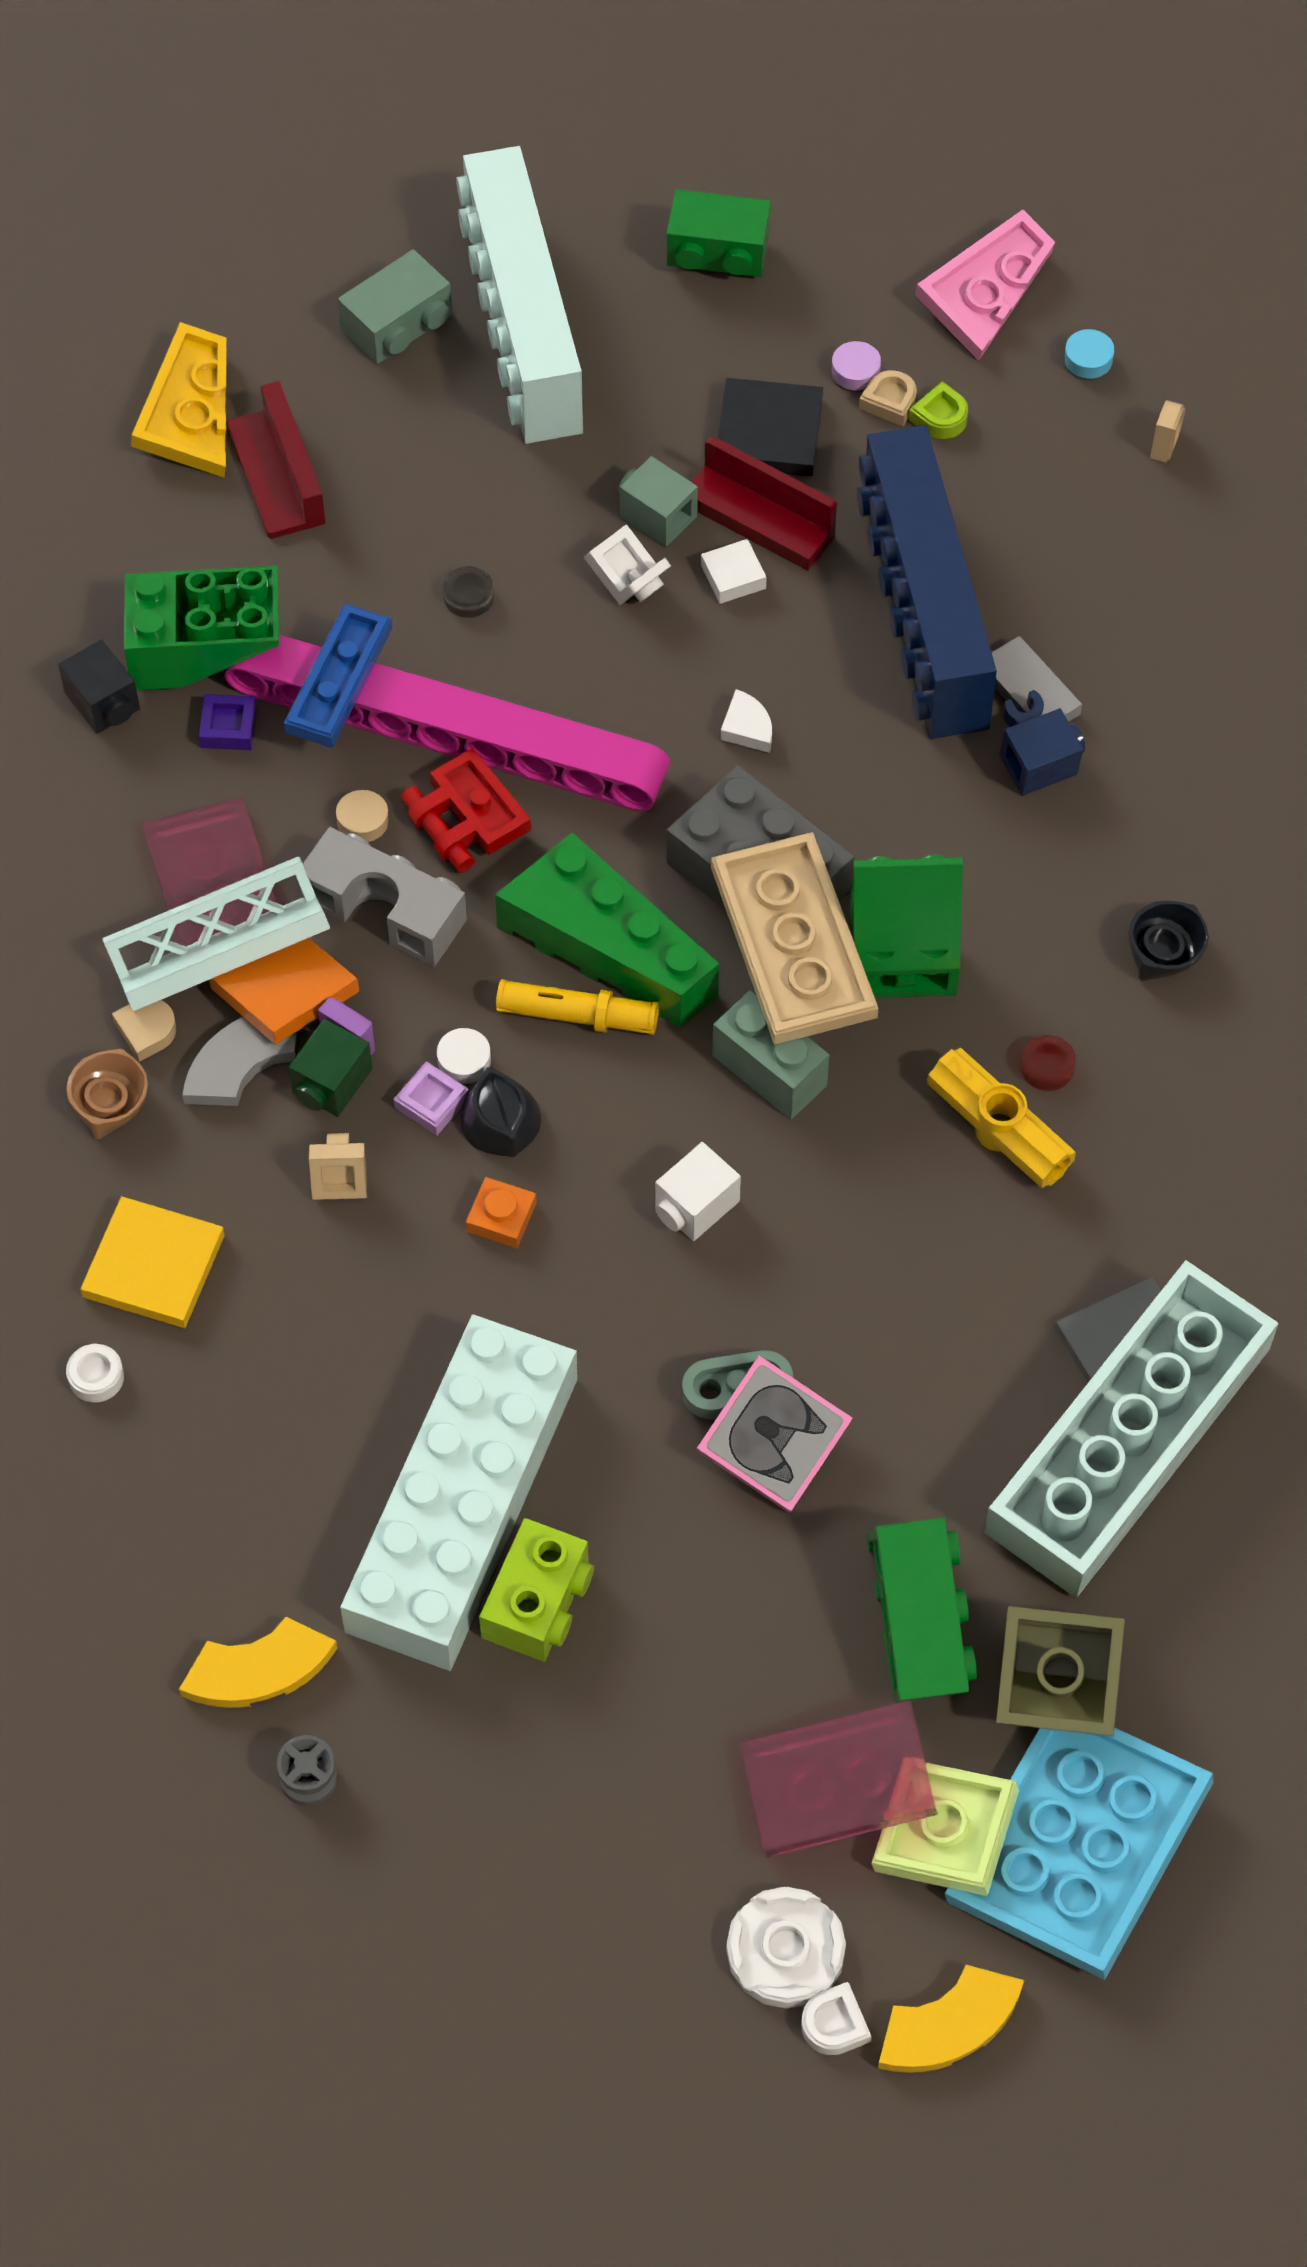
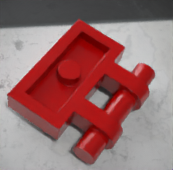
M474 748L469 749L430 772L431 785L435 788V791L424 796L416 786H411L400 797L401 801L409 809L407 816L417 829H424L435 842L433 848L444 862H451L459 873L468 871L475 863V859L466 849L477 841L489 856L531 831L530 817ZM449 809L461 821L460 824L451 829L441 818V814Z

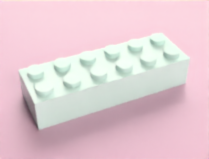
M520 146L463 155L464 176L456 177L460 204L461 206H466V208L458 209L459 223L463 238H469L470 242L473 243V245L468 246L472 274H479L480 280H483V282L477 283L479 301L482 312L489 311L490 318L493 319L487 320L489 340L492 350L499 349L500 356H502L497 358V366L502 388L508 387L512 395L507 396L512 426L521 425L525 444L583 434L582 371Z
M1185 1260L989 1507L984 1533L1077 1599L1268 1353L1279 1323Z
M472 1314L340 1608L346 1634L451 1672L577 1382V1350Z

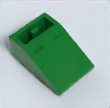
M278 566L125 574L124 652L127 670L135 680L136 690L183 688L280 646Z
M928 855L921 859H891L889 857L877 856L868 860L854 861L849 931L874 998L957 996L961 958L963 857L946 858L942 855Z

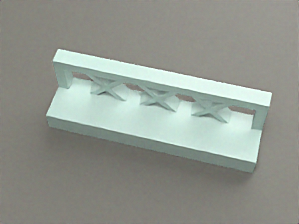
M298 856L102 939L130 1006L135 1011L330 929V926L316 898L302 861ZM293 875L296 876L304 896L303 898L284 906L267 900L276 882ZM257 890H260L258 896L251 894ZM240 899L254 905L246 922L233 926L218 920L225 904L233 900ZM263 908L269 910V912L261 915ZM212 910L209 916L202 914ZM189 919L205 925L198 942L185 947L169 941L176 924ZM214 929L221 931L212 935ZM159 931H162L160 937L152 935ZM138 940L156 946L148 963L129 971L127 970L119 948ZM165 950L172 952L162 956Z

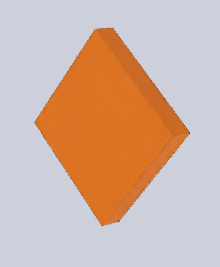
M310 938L209 979L210 988L275 1045L319 1018L318 1009L329 997L335 998L342 1003L359 992L358 979Z

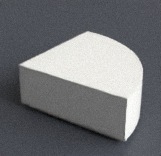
M736 689L721 728L720 740L770 753L772 724L766 709L754 697Z

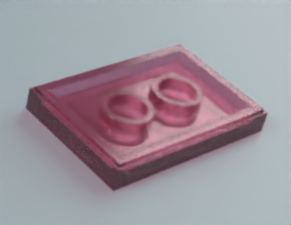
M243 797L142 823L145 839L168 911L266 870ZM257 890L251 894L258 896L260 890ZM271 890L267 900L277 903L273 890ZM240 899L233 900L225 904L218 920L233 926L246 922L254 905ZM263 908L261 915L269 912V910ZM212 910L202 914L209 916ZM189 919L176 924L174 933L178 944L186 947L198 942L205 925ZM214 929L212 935L221 931Z
M910 1700L740 1743L762 1847L767 1858L938 1815Z

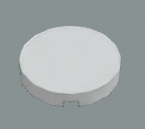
M780 1887L760 1892L751 1898L750 1902L743 1906L740 1912H737L730 1924L726 1951L731 1973L744 1992L765 2005L788 2009L806 2005L813 1996L833 1986L842 1971L846 1942L841 1921L833 1910L831 1912L828 1906L821 1902L819 1897L806 1890Z

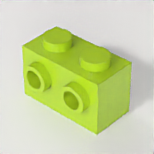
M524 1518L479 1616L481 1638L545 1662L552 1645L561 1647L567 1637L573 1617L567 1611L574 1596L583 1597L590 1585L595 1566L589 1563L588 1541Z

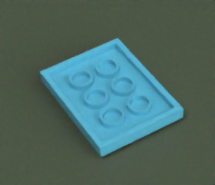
M1039 1728L1010 1779L1017 1781L1019 1793L988 1896L947 1888L945 1892L946 1902L1105 1980L1213 1785V1773L1117 1728H1114V1737Z

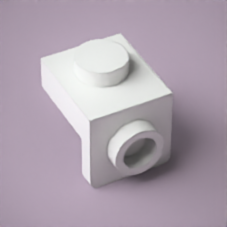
M627 524L584 556V559L619 605H622L634 595L639 602L645 600L664 585L659 576L671 566L666 558L656 564Z

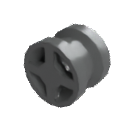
M301 1735L292 1738L283 1745L278 1753L276 1766L282 1791L287 1798L298 1805L313 1806L321 1804L331 1797L337 1787L338 1773L333 1751L327 1742L317 1736ZM302 1776H312L315 1778V1780L303 1779L301 1782L298 1781Z

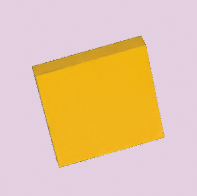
M121 1196L81 1286L82 1298L185 1329L224 1239L223 1226Z

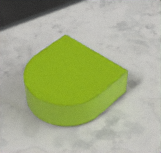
M942 381L909 409L908 420L916 426L927 425L931 437L937 439L953 438L962 433L967 425L968 404L959 393Z

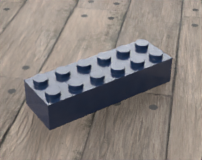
M927 425L867 434L866 455L859 456V472L863 486L857 487V503L861 517L869 516L871 526L867 529L871 555L872 557L880 556L882 567L878 569L881 593L883 597L891 596L893 607L890 608L889 615L894 638L902 637L905 648L901 649L903 673L906 679L913 678L916 690L912 691V703L916 720H925L930 739L989 730L997 670Z

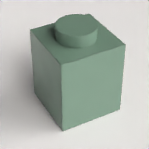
M650 456L638 469H631L623 477L619 485L620 518L665 548L697 518L698 486L653 456Z

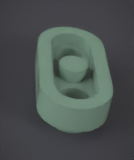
M769 1350L700 1360L691 1365L683 1376V1402L694 1415L704 1419H717L759 1355L791 1377H793L792 1367L781 1354ZM712 1388L719 1392V1396L714 1399H706L700 1393L704 1389Z

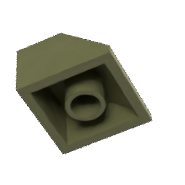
M1008 1606L996 1724L1114 1737L1125 1619Z

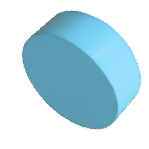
M1085 329L1075 332L1069 337L1066 342L1064 362L1071 373L1081 378L1093 379L1103 376L1110 370L1114 357V344L1106 334L1097 330Z

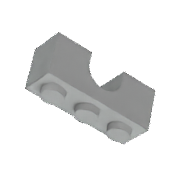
M329 826L303 863L316 898L324 913L345 923L353 910L361 903L369 900L387 901L394 905V908L387 916L389 944L433 967L437 965L467 921L465 892L461 891L454 882L444 877L434 878L416 869L409 860L402 856H389L371 847L364 838L357 834H344ZM298 883L299 896L303 898L304 896Z

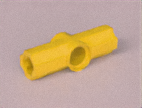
M962 1048L957 1050L951 1049L938 1060L934 1069L928 1074L927 1084L975 1127L976 1137L979 1142L989 1150L1002 1152L1039 1187L1044 1188L1048 1185L1051 1187L1074 1162L1076 1152L1027 1108L1026 1097L1021 1090L1013 1085L999 1083ZM1003 1114L1010 1117L1011 1120L1002 1122L995 1120L991 1116Z

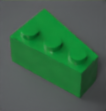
M945 1518L876 1526L866 1535L868 1552L874 1551L878 1581H875L874 1587L877 1602L881 1601L885 1628L883 1639L894 1703L961 1695L969 1692L968 1681L976 1680L977 1671L972 1645L963 1646L960 1623L968 1622L969 1615L965 1590L963 1587L955 1588L952 1565L960 1564V1547L956 1530L947 1531Z

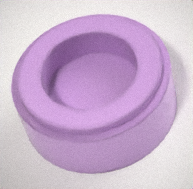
M860 341L847 342L838 347L833 354L832 376L835 382L845 389L853 391L865 390L870 380L880 373V354L868 343Z

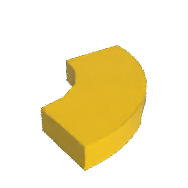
M285 1617L272 1633L251 1644L226 1646L207 1641L180 1686L179 1692L181 1697L193 1702L222 1708L250 1707V1703L267 1700L283 1693L288 1695L309 1682L322 1670L337 1650V1642L288 1617Z
M965 1965L957 1984L939 2000L919 2007L893 2005L878 2069L906 2073L942 2069L951 2066L953 2062L970 2055L982 2046H986L1001 2031L1012 2015L1019 2000L1024 1980Z

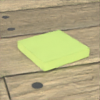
M905 1758L872 1860L874 1871L988 1896L1018 1797L1019 1788L1017 1781Z

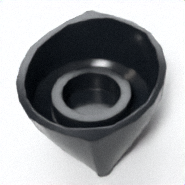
M1155 901L1143 907L1135 914L1128 934L1131 952L1138 969V979L1146 981L1172 976L1184 972L1199 961L1207 948L1209 935L1207 925L1195 905L1176 901Z
M486 1067L483 1075L473 1086L464 1102L460 1118L461 1129L467 1140L475 1148L486 1153L514 1157L524 1150L535 1139L541 1125L540 1108L533 1095L519 1082L493 1067Z

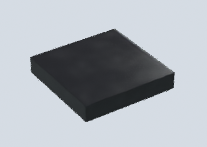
M726 378L718 439L783 473L813 476L823 387Z

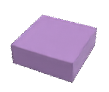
M426 1061L393 1099L394 1108L437 1136L462 1108L469 1094V1089Z

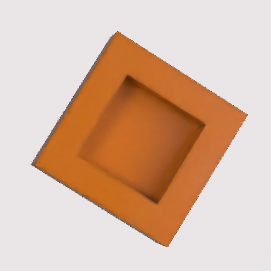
M485 1177L467 1217L466 1232L517 1249L537 1204L536 1193Z

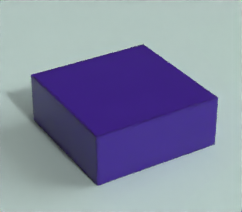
M204 694L199 731L200 747L252 750L257 711L255 696Z

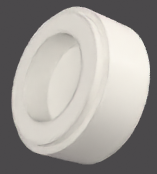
M459 1028L448 1032L442 1037L437 1046L439 1070L460 1084L478 1081L485 1072L486 1067H490L491 1064L490 1045L485 1036L469 1028Z
M89 1344L76 1350L68 1360L66 1367L67 1379L72 1392L78 1398L87 1402H102L112 1398L120 1390L124 1381V1371L120 1357L112 1348L102 1344Z

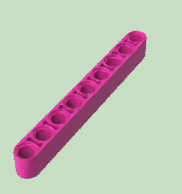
M279 635L280 646L227 668L225 678L232 688L238 692L291 708L322 647ZM375 663L345 725L452 757H457L474 748L490 768L636 811H648L653 807L671 763L669 756L663 750L650 743Z

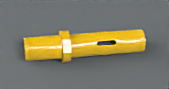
M501 979L496 997L497 1012L592 1025L595 1031L606 1033L608 1028L654 1035L659 1015V1002L613 997V992L609 990H600L599 994Z

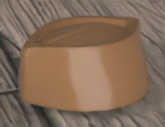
M120 1048L94 1053L83 1058L69 1075L66 1089L68 1100L78 1117L91 1130L95 1139H101L125 1125L138 1113L145 1103L148 1082L147 1075L141 1064L124 1049Z

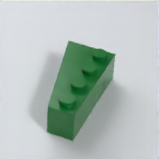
M574 833L568 835L495 894L498 929L511 936L517 933L534 942L535 949L552 958L558 955L580 967V973L596 982L602 979L622 990V996L627 999L659 1002L658 1016L680 1028L719 996V962Z

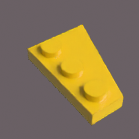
M180 322L131 435V447L223 478L225 477L226 337Z

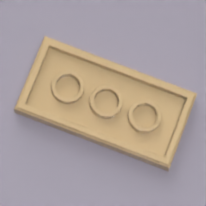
M813 832L711 858V869L774 1045L878 1018L877 1003Z

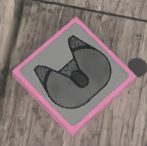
M759 1355L696 1451L790 1513L853 1418Z

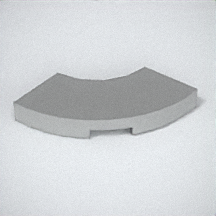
M244 1017L230 1023L214 1035L194 1059L184 1083L182 1095L184 1104L238 1106L244 1087L257 1073L274 1064L293 1062L297 1052L298 1031L275 1045Z

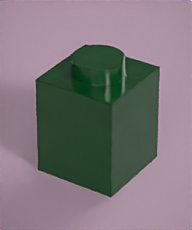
M323 1019L289 1066L292 1092L298 1101L311 1110L320 1111L323 1109L338 1117L373 1069L370 1043Z

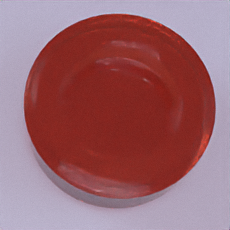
M1043 1035L1036 1037L1023 1050L1021 1060L1022 1075L1036 1089L1043 1091L1061 1089L1073 1077L1076 1063L1075 1052L1068 1042L1057 1036Z

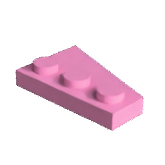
M1021 210L919 282L914 295L979 361L1052 253L1055 241L1024 210Z

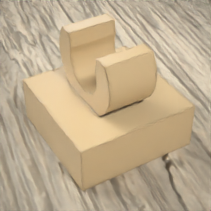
M349 1133L327 1134V1144L309 1145L312 1200L367 1198L364 1143L349 1144Z

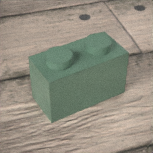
M412 249L338 298L341 331L378 365L391 355L404 351L412 341L430 329L440 327L452 315L450 283L420 254Z
M750 990L713 1024L712 1056L790 1120L827 1087L829 1054L808 1037L774 1045L758 998Z

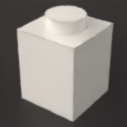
M701 1142L655 1182L656 1213L669 1229L675 1232L681 1230L694 1242L740 1202L741 1176L704 1142Z

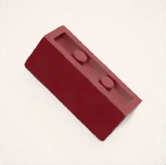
M280 381L261 385L263 411L233 418L227 422L230 437L265 532L270 539L326 524L323 495Z
M711 436L706 441L704 467L692 480V483L698 486L697 512L809 571L835 538L837 502L714 436Z

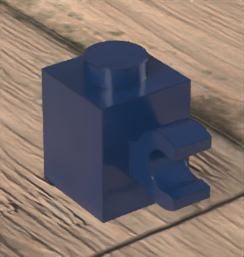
M1035 690L1028 693L1027 705L1031 710L1030 712L1023 713L1018 711L1011 699L1005 701L1003 708L1004 721L1010 728L1004 731L999 755L1022 796L1077 775L1082 754L1085 751L1084 738L1078 726L1074 723L1069 724L1061 708L1042 715L1044 701Z

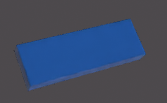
M344 603L284 721L285 733L330 748L334 747L392 630V618Z

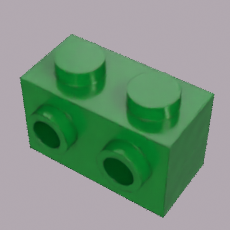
M675 189L667 230V266L762 277L770 234L771 200Z

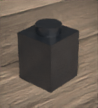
M102 639L58 664L64 693L96 734L110 726L124 723L133 713L140 710L135 680Z

